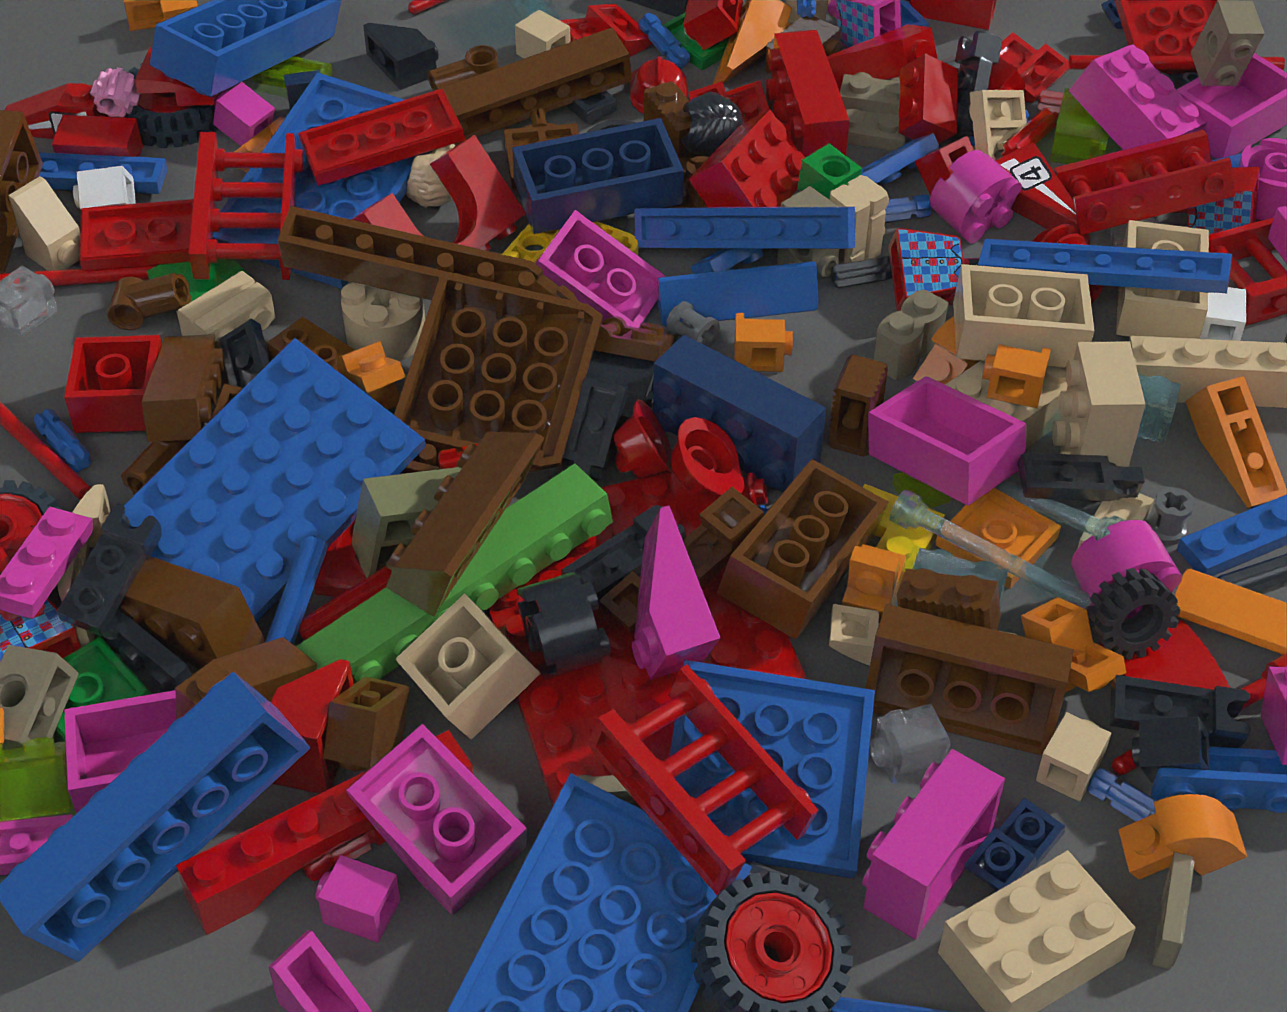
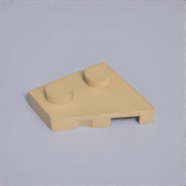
M979 90L970 92L971 105L969 112L973 121L975 150H981L984 154L996 160L994 154L998 150L1004 149L1003 144L1027 123L1023 90Z

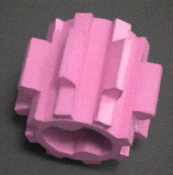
M118 67L117 69L108 68L106 72H100L90 92V95L95 97L94 104H97V110L100 113L103 112L108 117H124L126 113L131 114L132 108L137 105L141 94L137 93L135 79H133L134 75Z

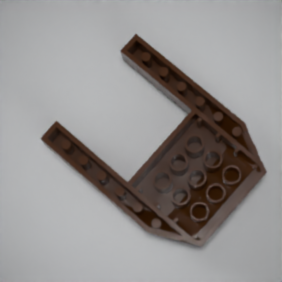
M290 206L278 238L284 267L431 300L394 413L398 419L425 439L426 447L400 474L439 470L438 453L440 451L456 448V452L463 451L462 446H467L470 442L473 444L480 443L487 431L537 433L545 439L529 472L561 466L584 379L588 372L603 320L601 313L589 304L578 301L575 294L563 284L558 286L543 274V269L532 261ZM224 384L211 420L243 388Z

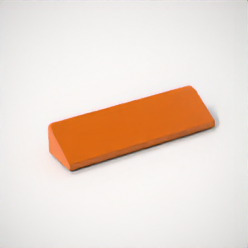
M1186 569L1184 571L1182 581L1175 593V597L1178 600L1176 604L1180 607V615H1176L1177 617L1282 655L1287 654L1286 602L1193 569Z

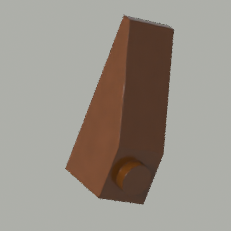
M284 637L214 659L175 688L176 720L188 713L207 695L212 686L223 681L231 672H235L271 702L278 687L317 670V663Z

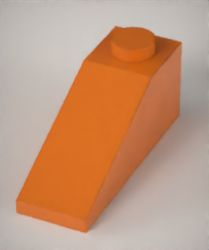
M746 0L742 6L738 32L730 36L712 84L723 81L724 84L766 54V46L768 42L771 43L772 39H774V34L781 33L789 25H792L788 22L792 7L780 0Z
M1244 376L1206 386L1185 401L1199 440L1247 508L1262 505L1287 494L1286 485Z

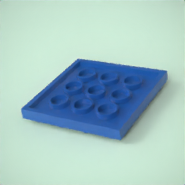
M684 660L683 666L687 664L699 678L704 679L710 685L715 696L788 777L807 792L812 803L819 810L804 836L798 840L782 825L742 852L741 855L748 862L754 861L761 864L854 879L858 869L875 690ZM685 714L674 721L669 757L703 736ZM715 751L674 779L690 797L697 798L736 771L718 751ZM749 787L707 816L723 835L730 836L767 811L768 807Z

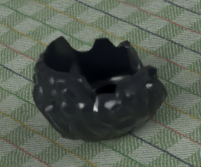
M708 92L693 98L690 102H686L683 106V111L689 113L691 123L690 130L683 137L681 143L686 146L689 152L710 157L737 127L744 124L740 109L729 98L723 97L717 92Z

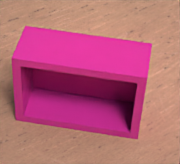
M1134 44L1093 59L1069 89V92L1122 150L1200 131L1207 124L1199 115L1197 107L1191 102L1186 101L1174 88L1173 82L1167 76L1161 74L1150 63L1148 55L1143 50L1136 48Z
M1256 53L1252 56L1236 86H1202L1198 77L1177 89L1186 101L1191 102L1197 107L1199 115L1207 122L1201 130L1208 134L1210 155L1216 159L1235 155L1244 150L1246 146L1253 145L1287 125V73Z
M925 376L868 412L869 455L966 505H970L1019 471V458L1021 454L1026 452L1027 423Z
M175 690L64 709L68 791L76 813L88 804L90 798L96 792L104 789L120 775L133 758L145 752L167 732L169 726L176 720Z
M951 749L941 764L933 762L921 780L920 792L914 799L907 796L903 800L895 814L893 821L895 825L888 834L881 831L868 850L867 859L871 860V866L862 881V885L867 888L863 909L916 940L965 872L964 864L992 831L1005 778L954 749Z

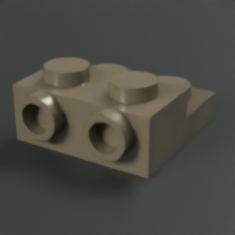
M859 72L855 75L844 74L840 94L850 119L847 144L886 150H895L905 144L906 136L898 133L899 77L882 80L872 78L864 72Z

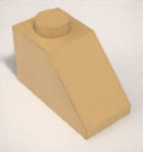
M39 176L8 195L26 256L48 271L65 270L80 260L79 226L43 177Z

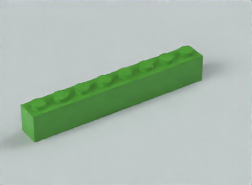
M573 464L506 508L434 617L388 588H384L296 647L317 663V669L339 659L350 661L353 684L364 677L380 680L383 676L400 666L395 659L464 593L482 611L486 610L496 600L517 586L527 583L554 561L561 560L572 549L590 537L600 534L606 526L613 522L608 495L581 468Z

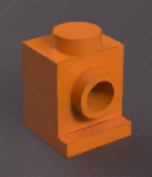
M736 313L734 360L754 371L783 372L784 355L792 356L793 331H785V320L744 319V313Z
M998 344L996 355L987 354L982 379L989 380L986 398L1038 409L1051 349L1042 347V351L1039 353Z

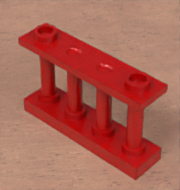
M1204 130L1054 168L1055 174L1074 200L1080 235L1127 224L1129 220L1139 221L1235 196L1231 159L1228 157L1211 162L1208 134Z
M200 132L189 245V258L193 279H210L211 263H218V259L279 260L282 280H290L291 268L283 266L279 244L218 243L217 239H213L214 232H220L221 228L280 229L281 232L289 208L295 204L296 173H303L304 168L303 149H296L294 133H286L285 153L225 152L224 148H218L216 132ZM226 168L284 169L283 183L223 182L222 178H218L219 172H225ZM223 198H282L281 213L220 212V209L216 208V202H222Z
M1274 217L1209 234V252L1232 254L1229 278L1238 289H1246L1245 326L1287 314V270L1270 252L1276 249L1268 239ZM1253 256L1272 279L1255 283L1236 260Z
M686 664L679 669L668 696L671 700L632 724L625 722L614 709L598 717L587 745L718 896L735 881L746 862L741 855L742 852L782 825L798 840L804 836L819 810L812 803L807 792L788 777L715 696L710 685L704 679L699 678ZM685 714L703 736L663 761L657 759L642 741ZM715 751H718L736 772L697 798L690 797L674 778ZM750 787L768 807V810L730 836L723 835L707 815Z

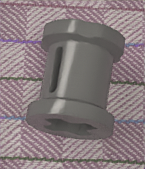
M682 301L679 305L675 306L666 321V330L670 334H675L674 336L686 335L707 347L714 343L720 330L718 320L713 317L705 318L694 311V306L687 301Z
M1165 487L1156 494L1154 503L1156 511L1150 516L1147 523L1156 532L1164 545L1178 544L1180 538L1184 537L1187 533L1185 521L1192 515L1195 501L1192 495L1184 489Z

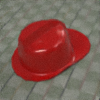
M661 56L643 63L632 72V81L630 82L632 105L638 112L644 114V91L671 81L687 97V79L685 74L675 63L662 59Z
M638 399L634 403L633 415L614 434V442L618 449L615 455L617 468L622 473L632 471L640 479H646L665 471L672 474L670 463L672 456L671 448L666 434L650 407L644 401Z
M697 417L686 419L679 427L678 442L672 451L670 462L678 480L693 494L710 491L721 496L731 487L742 493L744 490V479L739 466L735 445L728 434L717 424L707 419Z

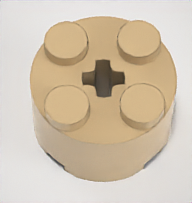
M358 283L347 284L342 288L341 306L348 346L356 350L376 341H381L385 355L388 358L402 361L414 355L425 322L423 298Z

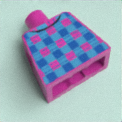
M830 0L828 4V13L836 18L837 26L842 29L841 42L847 48L901 27L900 0Z

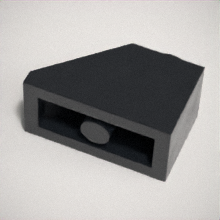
M377 23L363 25L366 54L400 90L428 80L427 72L437 68L436 61L439 59L438 49L432 40H428L418 29Z

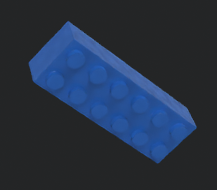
M341 0L209 1L156 24L150 65L164 72L166 76L178 79L193 87L199 94L211 97L333 37Z
M231 672L223 681L212 686L207 695L188 713L175 720L169 726L167 732L145 752L133 758L128 767L109 785L96 792L90 798L88 804L65 825L54 830L48 840L30 857L16 865L10 871L8 877L0 883V902L23 935L79 962L177 872V864L193 857L303 756L310 749V746L277 707L235 672Z

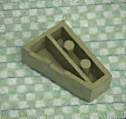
M460 467L363 479L351 545L366 578L387 565L400 543L408 547L415 537L410 531L416 519L424 509L430 512L433 511L438 504L434 496L447 475L455 479L461 470Z

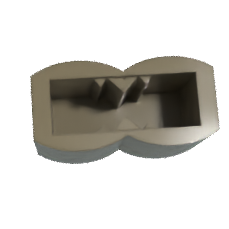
M925 289L910 295L904 301L901 311L894 312L882 320L877 329L874 360L887 364V376L894 380L903 379L917 368L920 358L928 356L935 345L931 338L946 320L948 307L946 300Z

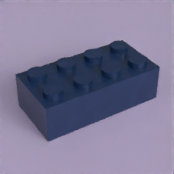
M661 118L512 147L514 182L533 234L561 229L574 210L591 222L635 214L636 208H664L682 204L684 170Z
M686 335L678 339L654 362L653 413L664 431L678 436L681 424L686 419L694 417L707 419L717 424L728 434L734 443L740 469L747 474L750 472L754 473L757 479L764 478L767 486L781 492L788 488L811 459L818 463L821 462L826 407Z

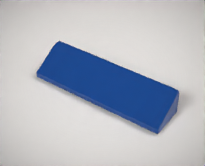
M816 262L658 278V310L662 325L667 327L666 321L670 312L682 301L692 304L694 311L705 318L713 317L718 321L736 319V313H744V318L817 310L818 283Z

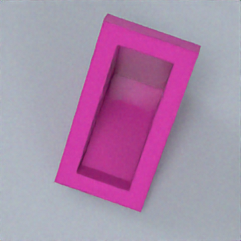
M307 930L268 966L277 1001L288 1012H372L312 930Z

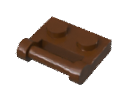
M611 316L602 323L594 350L656 361L673 345L675 334L664 333V326L652 323H640V328L627 326L625 320L621 317Z

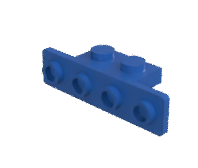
M1209 747L1210 770L1160 768L1150 792L1151 797L1157 801L1176 795L1199 794L1217 799L1229 810L1247 808L1284 813L1287 812V765H1282L1276 750Z

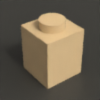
M541 10L534 12L515 25L516 54L522 58H527L569 43L570 26Z
M1066 712L1043 752L1036 781L1081 802L1092 776L1103 762L1111 732L1100 728L1092 721L1078 718Z

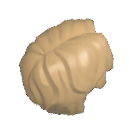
M454 144L435 149L431 154L417 155L414 158L407 182V192L405 193L408 198L425 208L428 206H442L453 200L430 166V163L453 148Z

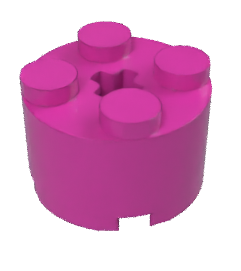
M1267 138L1262 139L1258 146L1252 148L1251 144L1246 146L1242 152L1238 167H1260L1256 219L1265 220L1273 218L1278 207L1287 206V140Z
M973 150L958 158L949 167L953 173L946 182L940 177L931 193L930 206L966 241L973 244L983 236L986 230L993 226L1000 229L1011 220L1014 212L1010 208L1020 192L1022 184L989 155L984 154L981 150Z
M1127 520L1107 527L1110 534L1098 541L1092 535L1079 546L1071 560V567L1091 606H1094L1090 600L1093 592L1099 595L1103 592L1099 585L1104 580L1109 585L1114 582L1112 575L1117 572L1126 577V569L1134 568L1138 573L1141 568L1148 570L1151 574L1153 573L1171 592L1182 581V575L1156 532L1152 530L1148 523L1141 520ZM1142 606L1132 610L1125 619L1134 617Z

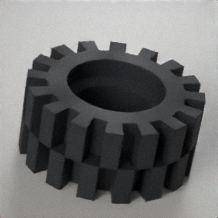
M1134 568L1126 569V577H1123L1120 572L1113 574L1114 582L1109 585L1104 580L1099 585L1103 592L1100 595L1093 592L1090 597L1094 606H1087L1086 608L1087 614L1090 617L1088 618L1090 628L1107 649L1122 655L1124 659H1132L1134 652L1141 658L1147 655L1146 648L1150 647L1153 651L1160 648V645L1157 643L1160 638L1168 641L1172 636L1167 629L1169 627L1176 628L1179 621L1174 617L1180 615V607L1176 604L1178 600L1153 573L1151 574L1146 569L1141 568L1139 573ZM1139 606H1142L1140 611L1134 617L1123 622L1125 617L1132 610Z

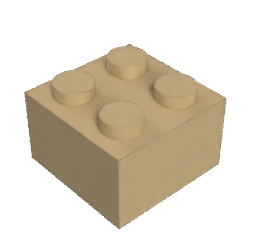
M465 593L395 659L442 714L471 740L541 674Z

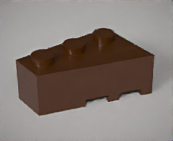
M152 556L148 561H144L118 607L123 614L130 617L167 649L198 669L203 668L214 659L266 642L239 587Z

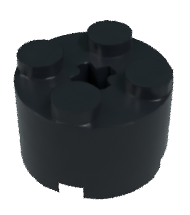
M570 572L517 589V594L524 599V601L518 602V608L531 653L541 651L545 662L538 664L537 667L545 680L598 664L602 661V657L611 655L607 634L603 627L597 629L592 612L599 610V603L591 582L584 584L580 575L577 576L574 572Z

